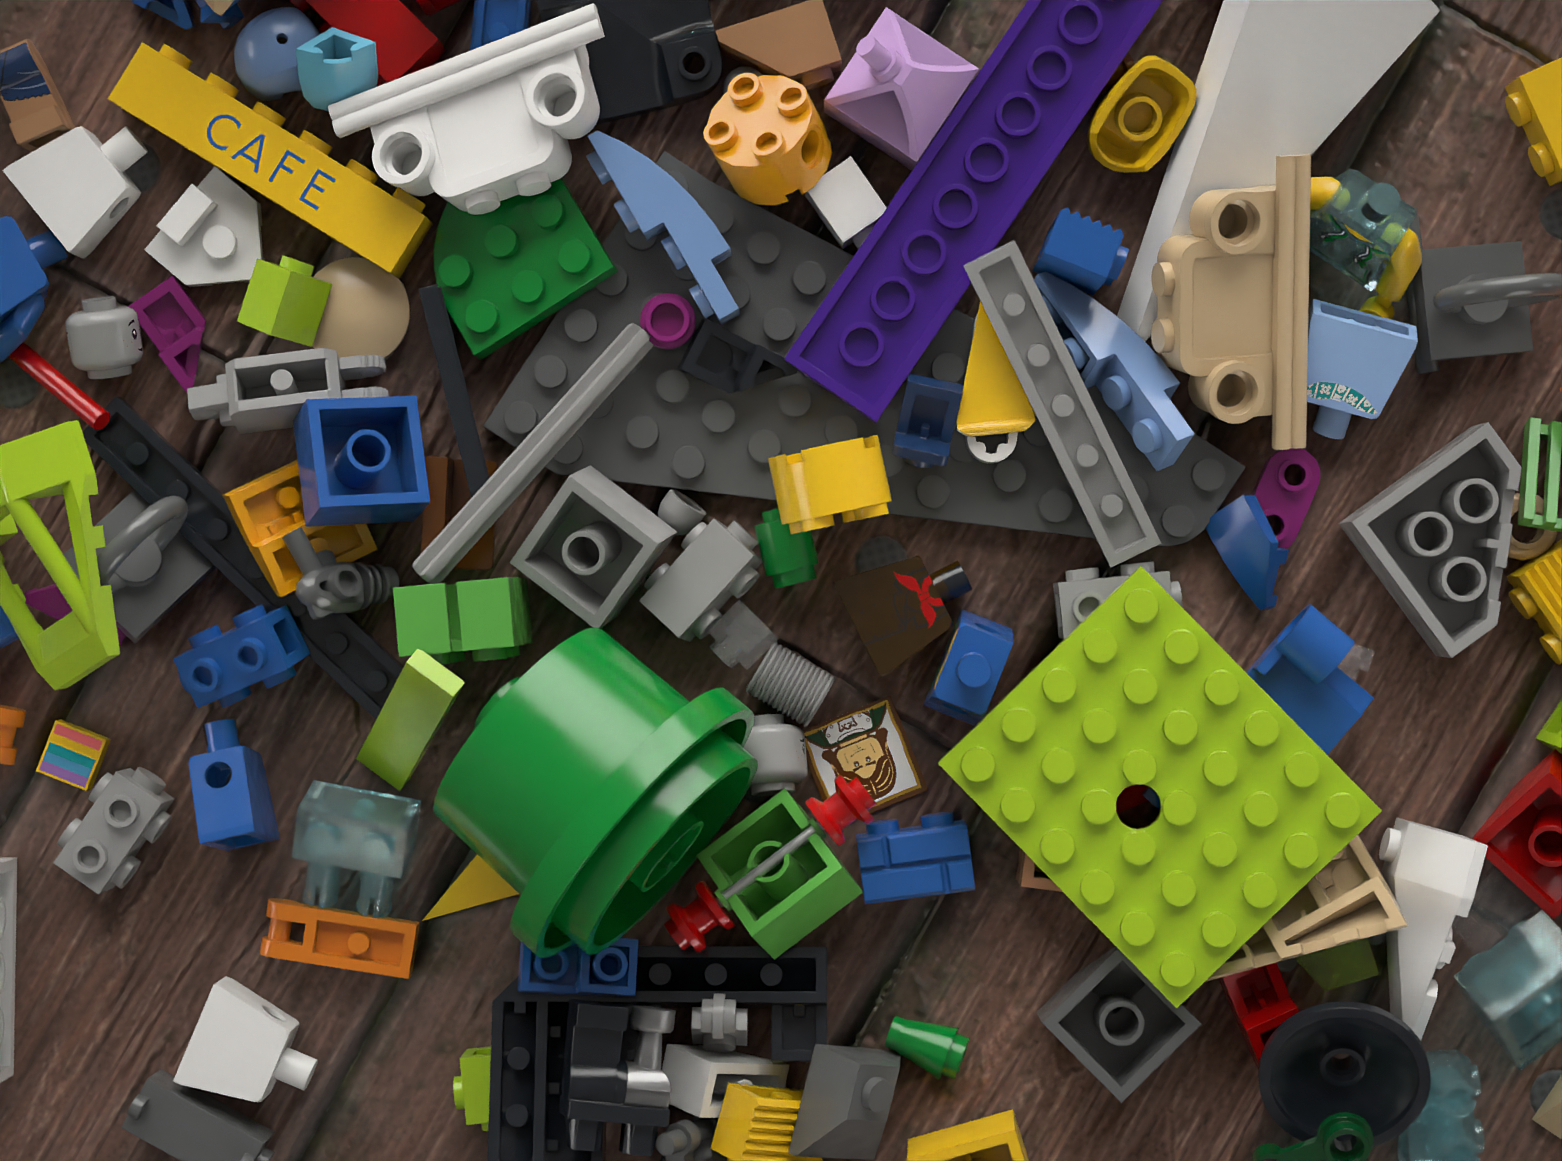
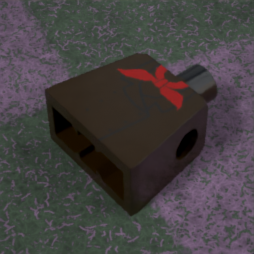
M919 555L833 582L880 677L891 672L951 628L954 624L944 604L972 590L969 580L958 560L928 574Z

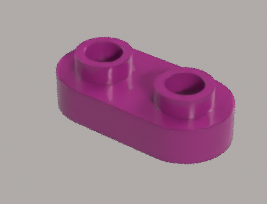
M1300 448L1280 450L1272 454L1265 462L1251 494L1256 495L1266 517L1272 515L1279 520L1280 530L1275 535L1279 542L1278 548L1287 549L1295 541L1320 482V468L1316 459L1310 453ZM1289 465H1295L1301 470L1302 478L1296 486L1288 484L1284 478V471Z

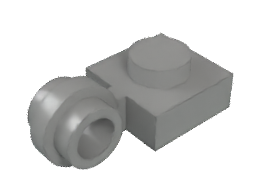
M714 993L713 999H702V1007H692L691 1032L693 1044H703L702 1048L704 1050L719 1053L732 1052L736 1049V1045L747 1046L748 1009L736 1008V1000L725 999V994Z

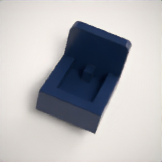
M909 373L895 432L892 454L902 457L906 463L916 467L946 466L962 398L963 385Z

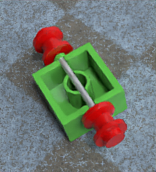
M839 775L834 779L836 793L824 802L813 797L806 800V805L817 821L813 817L810 819L784 788L697 854V858L719 889L713 892L701 880L695 885L697 898L684 908L674 902L666 907L671 918L664 923V926L679 947L685 950L692 945L700 953L706 948L704 935L717 925L727 930L736 925L728 912L733 909L751 937L775 960L862 894V889L825 840L827 835L823 831L825 829L839 847L845 842L843 829L856 819L866 824L875 820L868 810L877 803L859 779L855 777L847 783Z

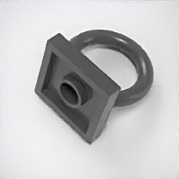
M1522 241L1421 250L1422 262L1413 278L1422 362L1518 354L1533 351L1529 305L1562 298V273L1525 274Z
M134 490L95 525H103L106 547L96 548L101 586L111 585L116 626L135 644L215 569V565L179 532L188 514L187 503L179 496L165 497L151 505ZM72 546L63 555L79 578L74 547Z

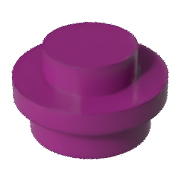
M663 293L651 298L645 304L641 312L640 325L650 335L649 342L654 346L662 349H675L684 345L692 337L696 327V316L692 306L686 299L677 294Z

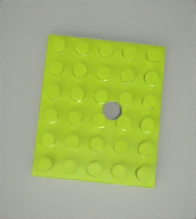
M1139 566L938 762L952 779L1176 1008L1193 994L1382 812L1142 566ZM1135 784L1146 785L1152 788L1160 800V813L1157 819L1151 825L1140 829L1131 828L1123 824L1116 812V801L1119 794L1125 788Z

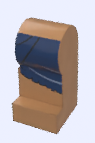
M25 39L0 50V92L2 94L0 97L11 120L9 126L17 144L33 152L74 129L73 121L49 70L30 39Z

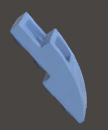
M598 130L588 135L595 151L589 153L586 157L602 185L612 180L623 199L614 203V206L629 232L632 233L640 228L648 241L667 230L669 236L663 239L661 243L677 270L686 265L689 268L697 285L688 290L704 318L715 314L720 324L723 325L740 315L737 304L714 266L732 256L731 249L713 221L696 200L671 175L648 157L624 142Z
M1048 272L1038 274L1034 281L1086 388L1094 385L1097 386L1102 393L1105 403L1114 410L1131 434L1136 447L1145 454L1156 471L1173 465L1195 434L1170 400L1180 382L1149 345L1110 310L1089 295Z

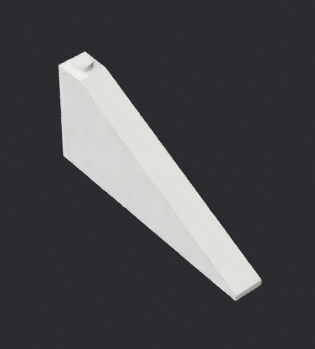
M1223 0L1195 83L1197 95L1195 106L1177 137L1117 317L1144 341L1151 336L1152 324L1157 319V296L1152 288V269L1154 264L1157 263L1159 249L1167 239L1177 235L1193 234L1189 224V215L1196 199L1203 193L1215 189L1276 184V156L1312 155L1438 14L1440 10L1432 0Z

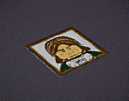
M891 696L803 730L807 763L823 802L836 793L834 779L839 775L847 783L855 777L859 779L877 803L868 810L870 814L928 791Z

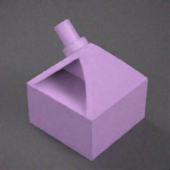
M886 7L868 35L860 40L856 53L824 99V113L912 171L976 78L979 68Z

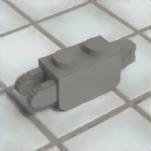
M328 348L236 358L225 364L226 374L216 376L217 383L187 389L189 412L195 420L220 418L222 426H236L240 434L294 427L293 420L306 399L389 397L386 388L376 386L346 390V380L362 379L383 374L386 370L385 358L383 356L366 354L364 356L339 358L336 350Z

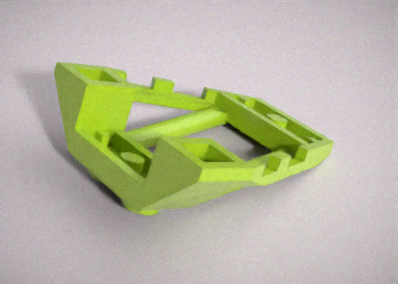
M79 420L68 421L0 445V546L18 533L16 522L73 610L49 628L43 630L26 606V598L19 585L12 584L3 565L5 559L0 551V606L10 620L36 671L54 690L70 687L120 654L111 585L101 586L96 548L106 547L103 525H92L89 495L98 494L96 473ZM64 495L79 578L28 499Z

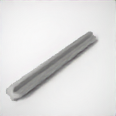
M634 323L628 324L413 562L412 567L419 576L429 584H438L449 574L653 347V344L649 342L650 335L644 329Z

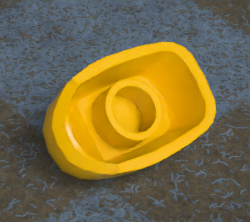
M1145 56L1139 60L1110 89L1098 105L1090 121L1086 141L1092 156L1103 166L1113 171L1124 173L1148 171L1170 149L1187 122L1197 97L1193 81L1176 66L1158 56Z

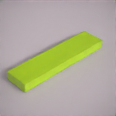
M417 649L405 663L356 759L397 790L401 791L412 777L464 685L463 680L424 651Z

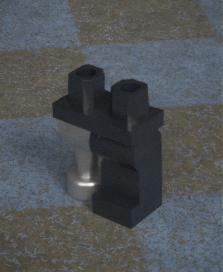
M569 999L562 1095H560L559 1112L567 1118L566 1137L569 1148L582 1151H600L603 1122L622 1123L619 1143L620 1152L630 1155L652 1156L659 1127H668L670 1110L668 1105L671 1084L665 1073L661 1071L662 1033H671L673 1031L675 1010L649 1006H632L630 1026L632 1029L639 1030L640 1033L634 1062L620 1060L623 1031H626L629 1008L619 1003Z

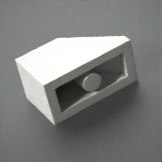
M667 1044L661 1071L665 1073L671 1084L669 1104L699 1118H719L728 1082L751 1086L762 1085L785 1088L790 1065L784 1062H771V1059L735 1051L725 1053L706 1051L702 1048L703 1045Z

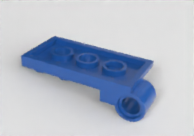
M1309 604L1289 625L1284 627L1246 673L1328 755L1362 716L1374 697L1337 667L1351 650L1355 641L1313 605ZM1147 786L1141 795L1160 810V800L1157 793Z

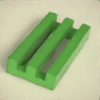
M1530 417L1524 425L1518 525L1562 532V519L1557 518L1562 422L1552 421L1549 425L1541 424V419ZM1540 439L1548 440L1543 515L1535 514Z

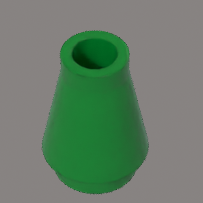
M895 1016L884 1047L895 1050L939 1080L942 1075L955 1080L970 1038L959 1034L958 1027L907 1020Z

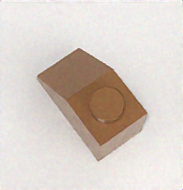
M808 0L716 30L717 42L721 53L746 66L757 69L764 75L787 77L802 84L806 90L818 88L834 80L833 73L841 71L842 59L823 0Z

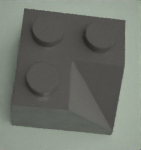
M1116 946L1077 972L1037 1011L1041 1022L1121 1103L1201 1025L1183 1004L1176 1008Z

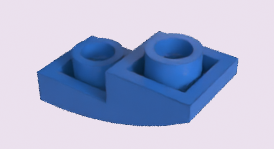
M619 938L606 949L593 955H588L578 945L573 943L564 950L547 958H540L521 942L518 992L587 996H635L639 939Z

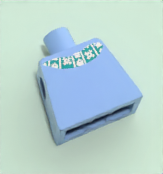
M1313 299L1308 324L1307 402L1320 405L1312 428L1316 433L1328 438L1343 439L1352 414L1369 419H1377L1416 348L1418 342L1416 326Z

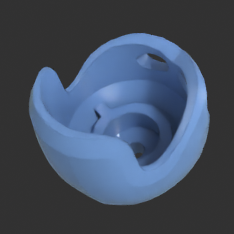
M280 7L261 13L246 24L236 39L234 63L239 80L248 92L263 101L280 100L284 93L302 90L298 76L296 48L320 35L321 32L297 8ZM283 37L287 42L280 44L277 42V39Z

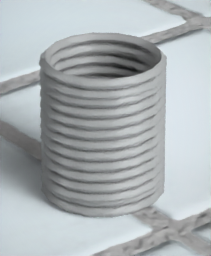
M774 642L747 686L746 693H751V696L758 697V700H762L763 703L767 702L768 706L772 705L773 709L777 708V712L781 711L787 717L791 716L792 720L796 719V723H803V727L809 725L835 677L830 676V673H825V670L821 671L820 667L816 668L815 664L811 665V662H806V659H801V656L797 657L796 653L792 654L791 650L787 651V647L783 648L782 645Z

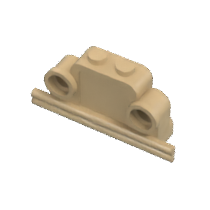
M1311 155L1276 156V184L1215 189L1199 196L1194 202L1189 215V224L1193 234L1177 235L1167 239L1159 249L1157 263L1154 264L1151 274L1152 288L1157 296V319L1152 324L1151 339L1158 356L1166 366L1190 375L1188 391L1192 402L1201 410L1211 413L1215 418L1227 423L1239 424L1253 417L1272 415V448L1275 450L1306 447Z

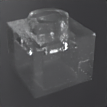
M741 599L708 631L716 639L709 647L731 669L740 663L748 670L779 639Z

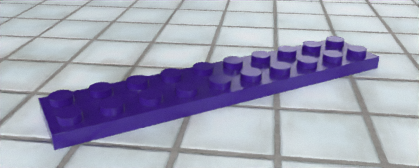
M1028 0L784 360L798 369L803 375L876 423L970 286L971 281L963 265L995 249L1163 0Z

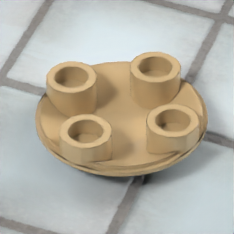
M344 258L326 265L314 275L315 278L331 283L332 287L312 345L313 348L336 350L339 358L373 354L383 356L387 360L402 342L409 325L410 305L404 284L398 277H395L366 258Z

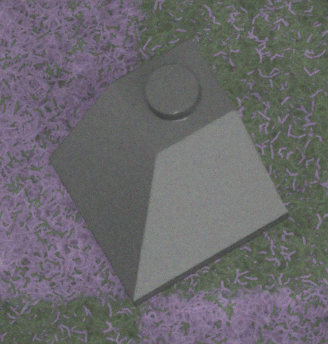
M815 1044L788 1153L799 1157L875 1160L894 1095L900 1069L901 1054L893 1050Z

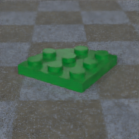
M563 178L551 182V187L542 193L531 196L518 194L502 200L497 209L485 214L472 215L448 202L441 216L434 243V272L437 285L442 289L446 308L472 353L480 360L618 272V269Z

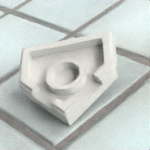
M214 166L197 187L193 184L189 186L157 224V227L161 230L144 250L189 287L250 282L257 258L265 261V258H263L261 236V204Z

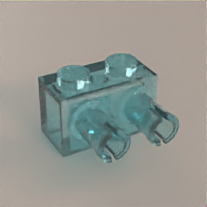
M314 780L297 808L292 858L308 861L303 901L310 906H314L316 894L319 893L320 908L335 905L338 902L337 891L340 867L362 871L356 910L360 914L368 916L370 904H373L375 901L373 918L388 916L392 910L391 899L394 877L402 878L415 849L421 800Z
M1457 1049L1426 1051L1431 1074L1429 1097L1415 1122L1397 1136L1398 1161H1480L1477 1153L1484 1152L1485 1140L1481 1121L1474 1118L1476 1101L1473 1100V1098H1479L1481 1093L1478 1068L1476 1064H1471L1470 1058Z

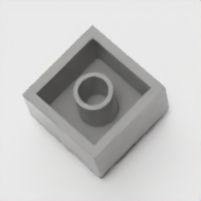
M590 465L569 475L510 561V564L589 625L602 628L618 617L677 531Z

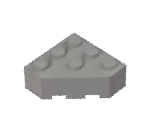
M1489 422L1468 428L1338 523L1435 656L1453 658L1498 624L1501 602L1498 601L1503 568L1507 566L1513 527L1510 521L1515 491H1518L1522 467Z

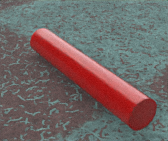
M25 342L8 356V358L94 430H101L108 424L110 420V413Z

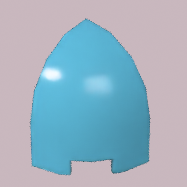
M332 27L296 48L298 76L302 93L313 108L329 111V105L377 87L376 42Z

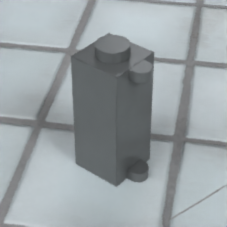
M162 1069L147 1079L141 1092L130 1105L127 1117L121 1126L122 1129L180 1161H271L275 1153L267 1148L275 1131L197 1088L173 1082L175 1076Z

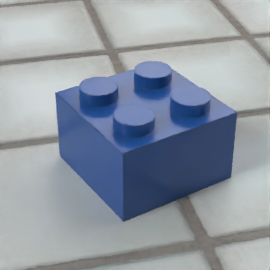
M417 396L306 399L293 420L305 526L415 521L430 503Z

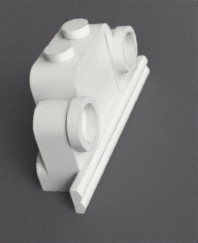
M592 3L328 106V110L333 120L334 132L336 136L342 138L370 127L375 143L372 151V162L375 171L383 180L414 196H426L436 192L458 209L467 211L472 215L491 212L500 206V201L518 194L531 196L542 193L551 187V182L562 178L571 166L572 154L567 139H577L585 136L594 128L599 118L600 106L589 70V56L585 45L605 37L596 5Z

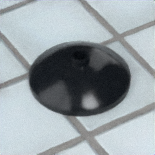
M1340 1001L1319 1004L1291 1016L1267 1040L1258 1066L1259 1089L1267 1111L1282 1129L1302 1142L1316 1137L1318 1127L1327 1117L1336 1113L1348 1112L1357 1114L1368 1122L1374 1136L1373 1147L1386 1143L1399 1136L1415 1122L1426 1105L1431 1086L1427 1053L1414 1031L1395 1015L1381 1008L1358 1002ZM1340 1053L1350 1054L1342 1059L1334 1057V1055ZM1343 1134L1336 1137L1335 1139L1339 1141H1347L1351 1139L1353 1135Z

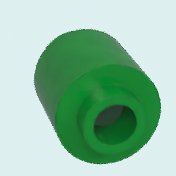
M778 508L761 512L764 523L754 525L753 528L756 540L759 542L758 548L765 576L772 577L774 589L816 579L814 565L819 564L811 531L790 534L789 524L782 525Z

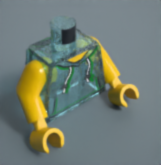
M1349 169L1335 178L1311 177L1310 251L1372 292L1375 289L1378 292L1377 296L1368 298L1359 311L1392 320L1395 314L1392 302H1399L1422 262L1418 236L1410 229L1417 216L1416 210L1400 199L1399 192L1395 187L1388 183L1377 184L1358 170Z

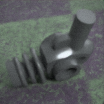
M302 527L282 537L303 574V577L296 585L295 595L301 604L307 606L313 620L320 619L331 613L358 611L359 609L367 608L371 604L384 603L387 599L394 598L393 588L399 587V578L391 566H383L379 563L365 565L361 562L336 563L332 551L323 550L318 553L315 552Z

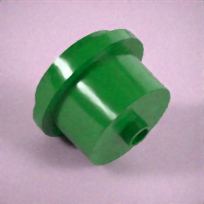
M596 627L585 629L571 636L547 653L521 678L516 677L507 682L486 703L475 721V730L464 743L441 781L434 801V813L521 895L512 914L510 930L540 958H547L575 943L585 953L593 955L612 945L647 915L698 860L696 855L711 844L729 820L750 787L758 767L757 759L744 749L753 727L754 714L725 688L709 690L692 701H688L605 631Z

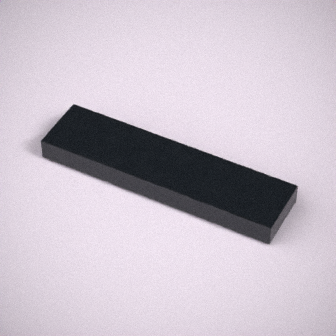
M436 284L419 288L418 290L472 498L489 479V474L442 289Z

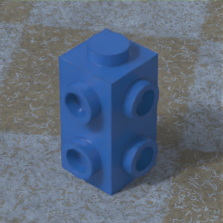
M262 604L232 618L236 626L233 629L222 633L217 624L187 639L192 648L173 660L179 670L180 682L183 688L191 694L197 708L216 700L219 701L222 708H225L251 695L252 691L249 686L263 680L266 688H271L297 674L293 665L311 653L287 605L266 613Z

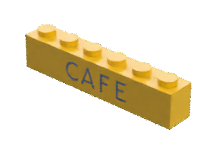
M141 43L108 97L111 102L400 279L433 225L426 216L421 214L426 206L423 202L398 187L393 195L385 192L374 185L379 176L353 159H350L345 167L328 157L332 147L308 131L303 130L299 138L281 128L286 119L261 102L257 101L253 109H250L234 98L239 90L217 75L210 72L207 79L203 80L188 70L193 61L170 46L163 44L158 52L145 43Z

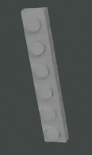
M1013 240L963 265L1110 567L1116 566L1161 544L1016 242Z

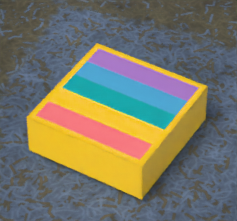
M62 719L55 720L36 772L85 791L92 790L111 739Z

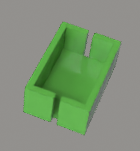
M504 577L460 581L451 585L438 583L393 588L399 657L412 656L419 649L440 664H450L464 661V651L472 650L473 661L497 660L519 656V645L533 643L527 578Z

